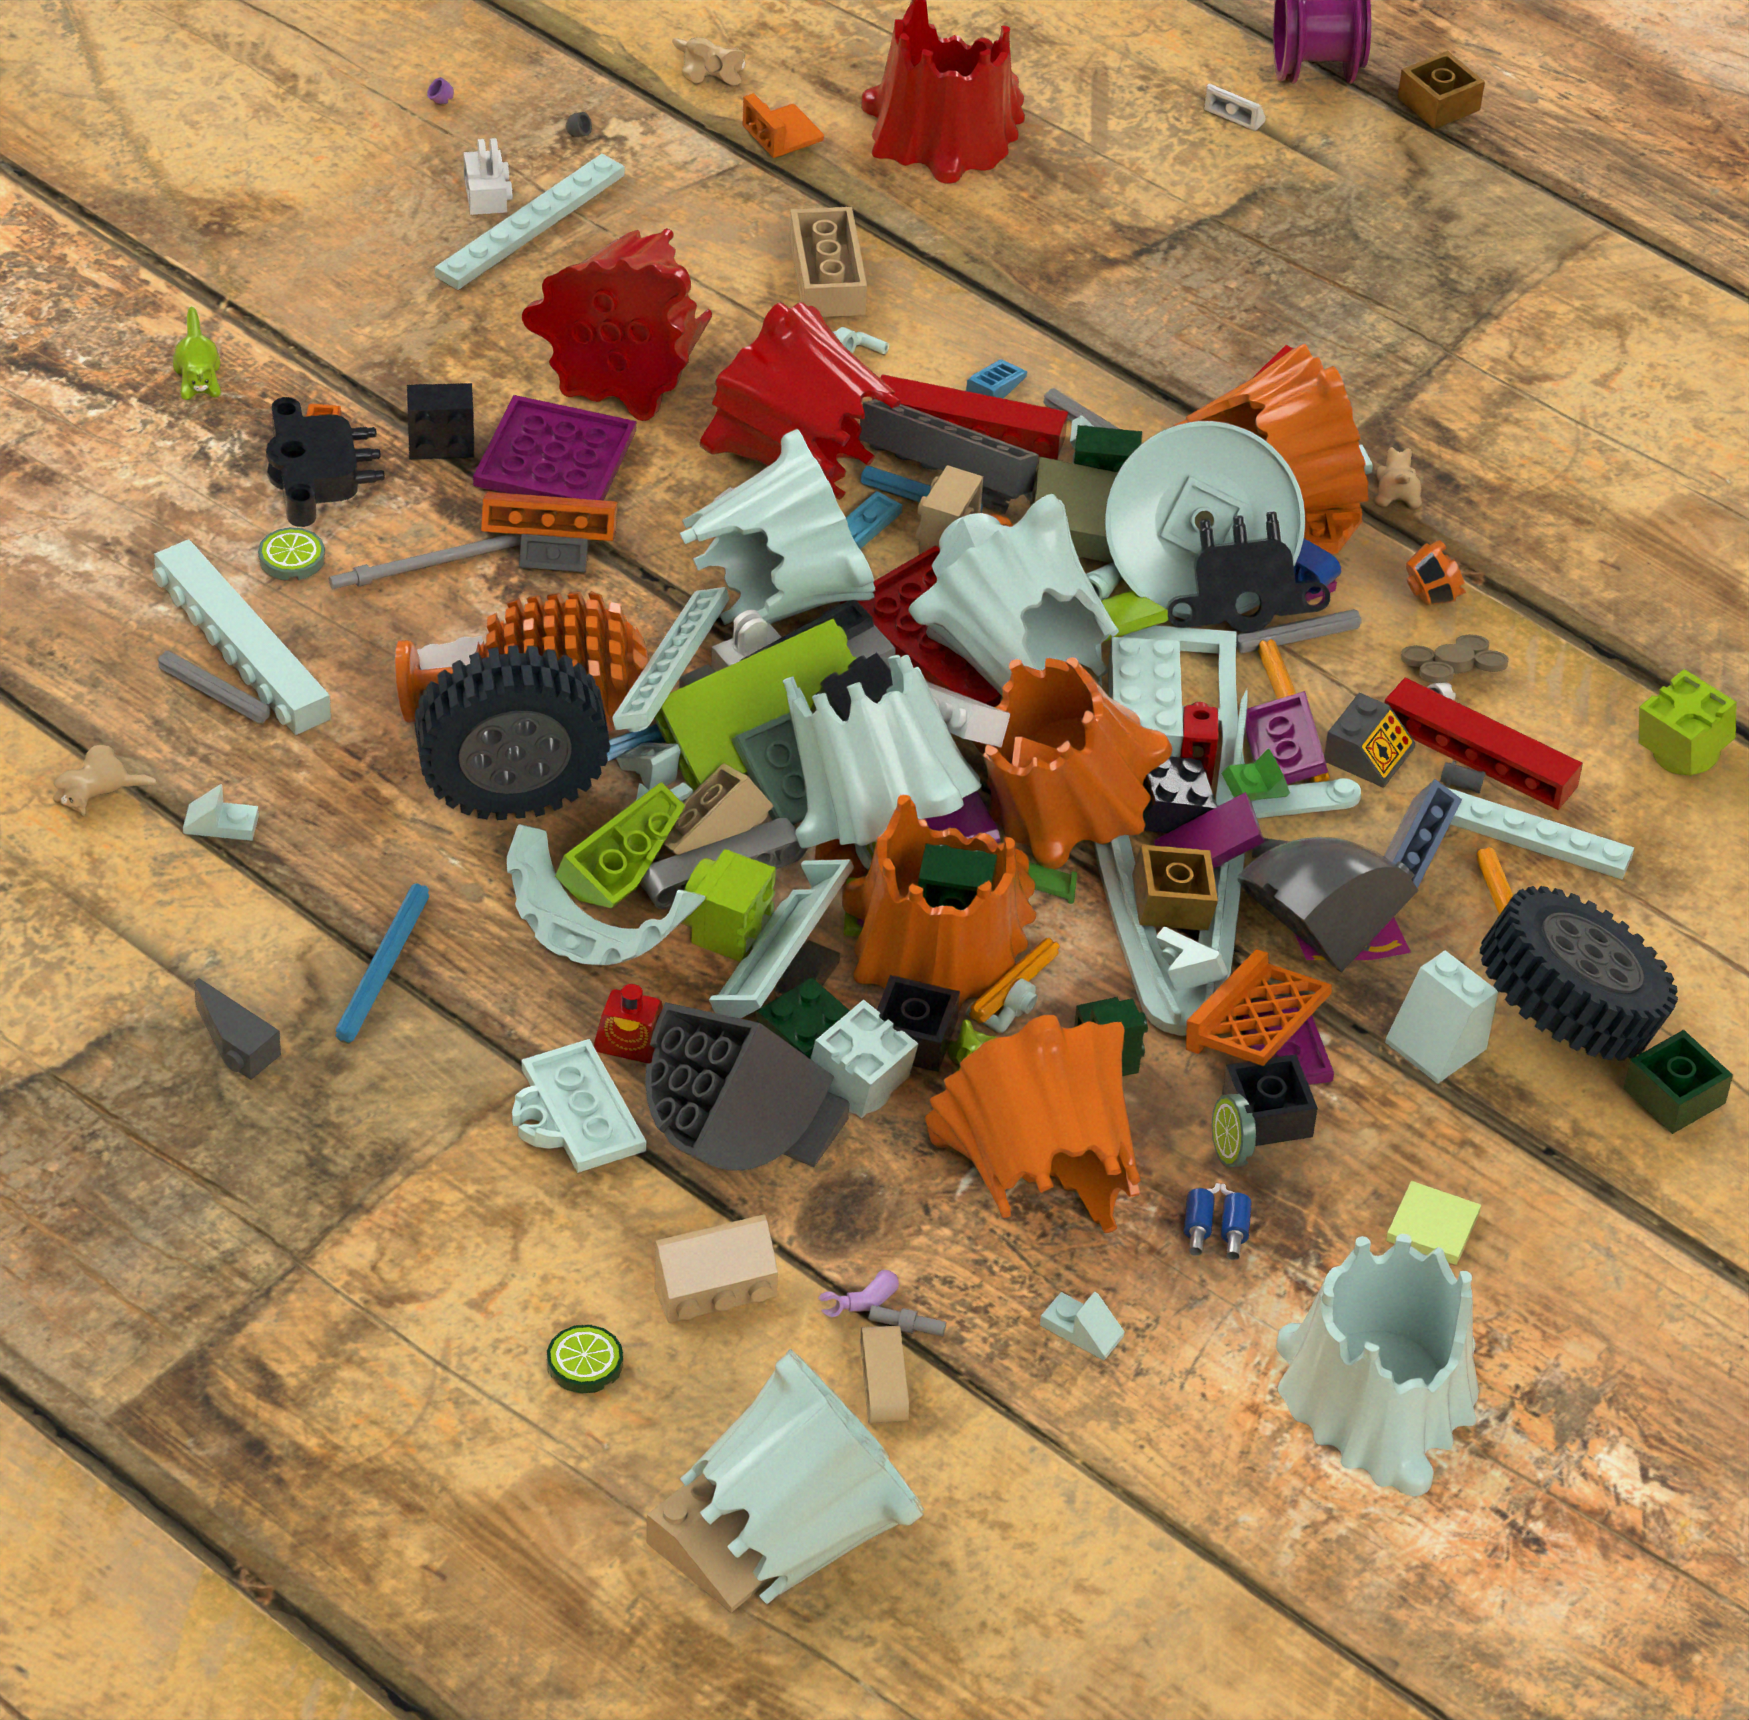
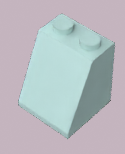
M1445 950L1420 967L1386 1037L1385 1043L1438 1084L1487 1049L1498 991Z

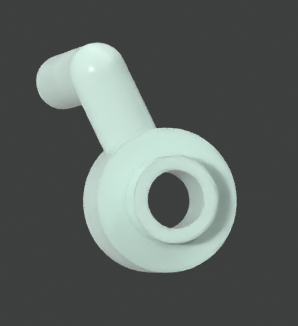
M841 327L833 332L852 354L857 345H862L883 355L889 350V343L863 332H855L845 327Z
M1023 978L1019 979L1009 991L1004 1008L999 1016L993 1014L986 1022L981 1024L997 1033L1005 1032L1015 1016L1019 1017L1023 1013L1028 1014L1034 1008L1038 999V995L1035 994L1036 986ZM969 1006L966 1015L970 1017L969 1013L971 1012V1009Z

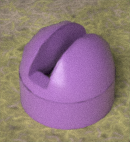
M440 77L430 84L427 96L435 103L447 104L448 99H452L454 96V89L449 82Z

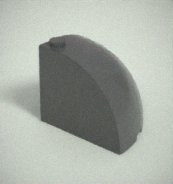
M1332 837L1302 838L1276 846L1253 860L1237 878L1241 887L1249 896L1341 973L1418 892L1417 887L1411 880L1414 877L1413 872L1402 862L1398 861L1397 864H1394L1378 852L1361 844Z
M665 1002L650 1043L655 1049L652 1063L646 1064L645 1086L648 1106L655 1125L665 1134L668 1141L674 1147L698 1161L720 1169L747 1170L775 1160L798 1141L818 1112L834 1076L761 1023Z

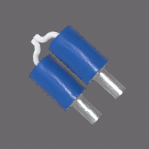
M1216 1183L1212 1189L1196 1188L1189 1191L1186 1199L1184 1234L1190 1238V1254L1195 1256L1202 1254L1203 1240L1210 1237L1212 1233L1215 1200L1213 1194L1221 1189V1192L1226 1195L1223 1204L1221 1238L1228 1243L1227 1257L1230 1260L1239 1259L1241 1244L1245 1243L1249 1238L1252 1205L1249 1196L1243 1193L1228 1191L1225 1184L1220 1185L1219 1183Z

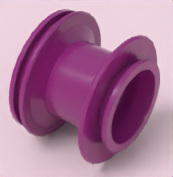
M1274 0L1273 54L1277 79L1284 81L1288 75L1290 83L1295 84L1299 78L1302 62H1342L1345 79L1349 84H1352L1357 77L1358 68H1365L1369 59L1371 45V1Z

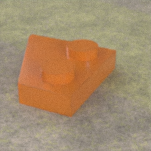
M1362 508L1305 512L1304 538L1330 554L1339 553L1362 523Z

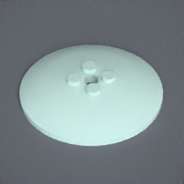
M1215 421L1188 422L1170 427L1142 443L1124 462L1114 479L1107 500L1105 514L1107 543L1119 573L1139 597H1147L1166 608L1168 602L1173 597L1197 594L1194 562L1198 552L1201 550L1200 529L1195 525V517L1201 511H1208L1213 515L1214 521L1211 528L1213 529L1214 545L1234 542L1233 517L1239 515L1244 517L1247 541L1267 538L1266 513L1275 511L1280 526L1281 542L1290 549L1293 565L1295 566L1301 551L1305 532V509L1300 487L1284 458L1264 439L1246 429ZM1254 592L1242 593L1236 601V609L1239 614L1260 605L1259 597ZM1186 603L1177 604L1173 608V616L1187 619L1191 611L1190 606Z

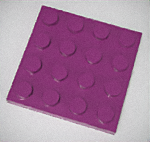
M513 395L473 475V486L509 494L604 501L636 433L637 421Z

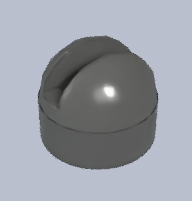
M578 112L569 116L565 127L570 135L583 137L591 133L592 122L586 112Z

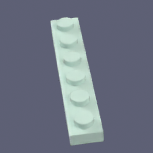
M1448 788L1462 799L1450 823L1451 825L1621 880L1623 879L1632 859L1634 847Z

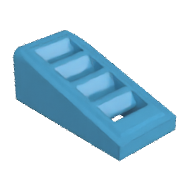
M1000 359L972 375L967 380L966 391L1005 398L1027 377V371Z

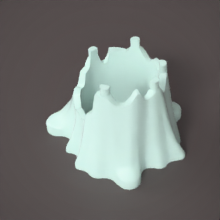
M798 429L782 437L781 455L777 461L709 505L682 520L687 529L680 532L684 544L696 539L700 542L716 537L704 554L693 558L698 571L710 565L724 567V580L728 588L741 594L731 609L720 613V618L724 625L733 622L739 614L746 610H756L767 624H772L829 603L850 600L863 601L875 598L873 591H875L874 578L869 564L851 535L846 517L836 501L831 484L824 475L818 461L811 454Z
M1048 494L1037 500L1028 509L1023 518L1011 528L1005 530L998 529L983 544L968 548L941 573L937 582L918 597L908 609L917 623L928 626L926 634L929 638L950 648L966 659L1001 695L1002 687L1010 680L1012 672L1009 669V663L1014 659L1021 660L1024 666L1044 670L1046 658L1066 661L1068 658L1074 657L1080 664L1091 668L1098 678L1104 676L1109 669L1101 660V643L1110 634L1114 637L1119 632L1079 562L1071 539L1065 505L1054 494Z
M894 655L887 658L891 668L893 685L886 690L887 693L882 696L878 703L873 702L864 694L860 682L847 686L851 697L848 721H842L829 704L826 693L817 694L812 697L817 709L812 714L800 687L797 688L794 677L783 680L806 786L808 811L803 822L795 832L801 848L813 847L834 839H839L841 845L855 843L858 846H864L876 841L877 837H880L887 829L900 795H909L916 806L918 819L947 815L960 809L964 805L962 798L981 787L978 774L959 751L919 667L913 668L909 655H904L901 658L900 655Z
M1399 1234L1396 1237L1395 1245L1380 1256H1374L1369 1251L1371 1242L1367 1237L1362 1236L1356 1239L1353 1251L1344 1262L1329 1271L1302 1323H1289L1279 1330L1276 1348L1279 1354L1288 1362L1289 1368L1279 1382L1278 1391L1279 1395L1286 1402L1293 1418L1312 1428L1314 1433L1313 1439L1318 1445H1332L1338 1448L1341 1452V1464L1347 1469H1365L1378 1486H1393L1406 1495L1420 1496L1427 1493L1431 1488L1434 1474L1432 1465L1425 1456V1453L1433 1448L1452 1449L1454 1441L1452 1431L1460 1426H1473L1476 1422L1473 1406L1477 1402L1479 1388L1473 1358L1476 1343L1473 1337L1472 1275L1467 1271H1460L1457 1280L1442 1248L1437 1247L1430 1254L1424 1255L1411 1247L1412 1240L1407 1234Z
M789 1349L786 1355L776 1363L775 1371L754 1402L692 1468L680 1478L683 1484L688 1486L703 1473L712 1485H716L712 1503L700 1512L710 1525L721 1515L743 1509L748 1511L750 1517L745 1528L727 1547L736 1558L740 1557L749 1548L763 1554L753 1571L759 1581L779 1576L769 1588L759 1595L766 1604L865 1541L899 1524L912 1525L924 1515L921 1501L906 1484L903 1476L889 1461V1455L882 1445L842 1402L837 1394L792 1349Z

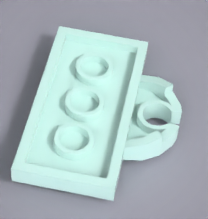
M590 1039L522 1059V1071L531 1087L524 1088L515 1095L512 1122L513 1126H518V1136L523 1141L540 1148L564 1147L577 1173L646 1151V1140ZM531 1119L540 1122L534 1125L522 1124L524 1121Z

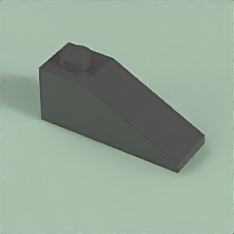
M200 978L194 981L196 1008L224 1063L232 1071L239 1072L252 1080L281 1055L280 1031Z

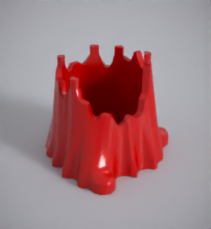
M911 0L903 19H895L881 84L866 89L862 94V110L878 118L872 132V138L875 141L872 148L873 157L893 159L904 166L913 163L924 164L930 169L937 181L945 184L956 183L967 170L986 171L996 167L1009 154L1008 144L1018 139L1019 132L1016 125L1025 121V114L1021 107L1024 102V95L1019 88V78L1011 69L1010 28L1005 25L1001 26L999 40L994 41V44L989 38L985 37L976 39L971 46L967 45L960 36L953 35L950 38H941L937 35L934 24L929 23L927 1Z
M666 228L661 233L641 238L639 230L621 236L583 262L570 265L556 274L547 276L542 283L544 298L533 301L523 310L522 321L524 326L531 332L546 339L553 348V355L549 360V365L559 376V389L564 396H583L594 402H600L606 397L615 396L623 401L634 418L647 421L659 411L663 393L673 390L678 385L682 371L689 363V355L711 320L712 312L710 309H707L697 319L695 318L697 303L690 299L688 295L691 290L690 276L683 266L676 263L674 259L676 249L669 244V241L674 237L672 230Z
M779 302L765 316L762 329L756 340L742 348L732 363L717 376L715 381L717 391L712 401V405L717 407V412L703 433L699 445L712 455L733 453L770 466L781 455L782 437L798 429L811 454L816 458L824 475L831 484L835 498L840 500L846 492L837 487L834 482L845 477L846 470L837 459H858L868 466L875 458V455L865 449L859 439L862 427L855 418L861 420L865 418L862 398H874L892 409L899 407L901 400L893 396L895 391L840 342L828 327L817 308L812 305L807 306L803 302H799L789 308L784 303Z

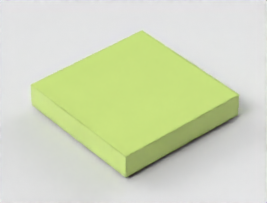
M1411 1181L1387 1232L1386 1241L1395 1244L1396 1237L1399 1234H1407L1412 1240L1411 1247L1417 1251L1428 1255L1437 1247H1440L1444 1251L1447 1262L1457 1265L1480 1214L1481 1204Z

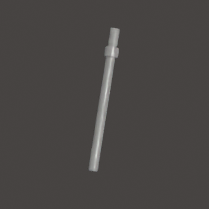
M508 534L369 567L367 564L357 566L351 572L330 576L329 584L332 590L354 584L360 587L372 584V580L519 546L521 545L520 534Z

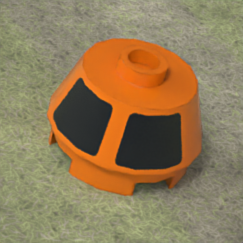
M1441 540L1430 545L1425 543L1406 563L1409 575L1407 583L1415 596L1419 595L1426 605L1456 602V597L1466 593L1464 588L1461 587L1465 582L1455 559L1451 560L1448 555L1443 554L1442 551L1446 549V545Z

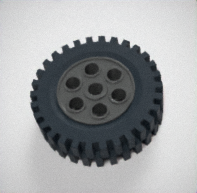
M508 646V654L499 655L498 647L488 649L489 657L482 659L479 652L469 655L470 664L465 665L461 660L453 663V674H450L445 669L437 675L439 684L431 681L426 687L427 695L422 694L418 701L419 709L416 708L415 732L422 775L425 776V782L429 789L433 787L434 795L439 800L445 797L447 806L454 809L460 803L461 813L470 815L474 809H477L478 818L488 819L490 812L496 813L497 821L507 820L508 813H516V819L526 818L525 812L534 810L535 816L538 817L545 815V806L551 805L554 811L562 808L563 798H567L572 803L579 798L577 788L586 792L592 787L591 778L598 780L602 774L601 766H606L608 761L607 752H610L609 733L599 686H596L595 679L591 674L586 675L585 668L580 663L573 667L572 658L563 655L557 661L556 651L546 649L543 656H540L538 648L534 646H527L526 653H519L518 646Z
M1534 886L1528 887L1526 890H1519L1510 899L1481 942L1480 954L1483 955L1481 962L1483 966L1488 967L1485 971L1488 978L1497 980L1493 985L1498 992L1507 993L1504 1000L1510 1006H1519L1521 1008L1519 1014L1527 1020L1530 1017L1537 1022L1535 1024L1537 1029L1542 1032L1545 1028L1553 1033L1552 1038L1561 1043L1565 1039L1569 1041V1047L1576 1051L1584 1047L1587 1055L1596 1057L1600 1053L1603 1059L1612 1060L1615 1056L1618 1061L1625 1060L1627 1057L1632 1059L1637 1054H1641L1678 1002V997L1676 996L1678 992L1677 986L1672 984L1674 981L1672 973L1665 972L1667 968L1665 962L1655 959L1658 953L1652 946L1645 947L1642 944L1645 939L1638 933L1632 935L1628 931L1629 925L1624 921L1620 923L1612 919L1614 914L1606 909L1603 913L1596 910L1597 904L1589 900L1584 904L1581 902L1580 896L1570 893L1566 897L1563 890L1554 888L1551 892L1545 886H1540L1538 890Z

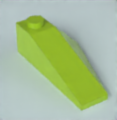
M660 782L565 854L555 877L579 901L608 908L614 907L636 890L686 805Z

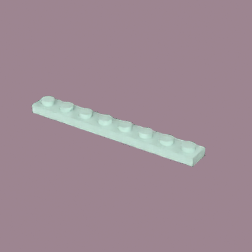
M601 153L435 267V277L457 290L461 289L624 177L625 166Z

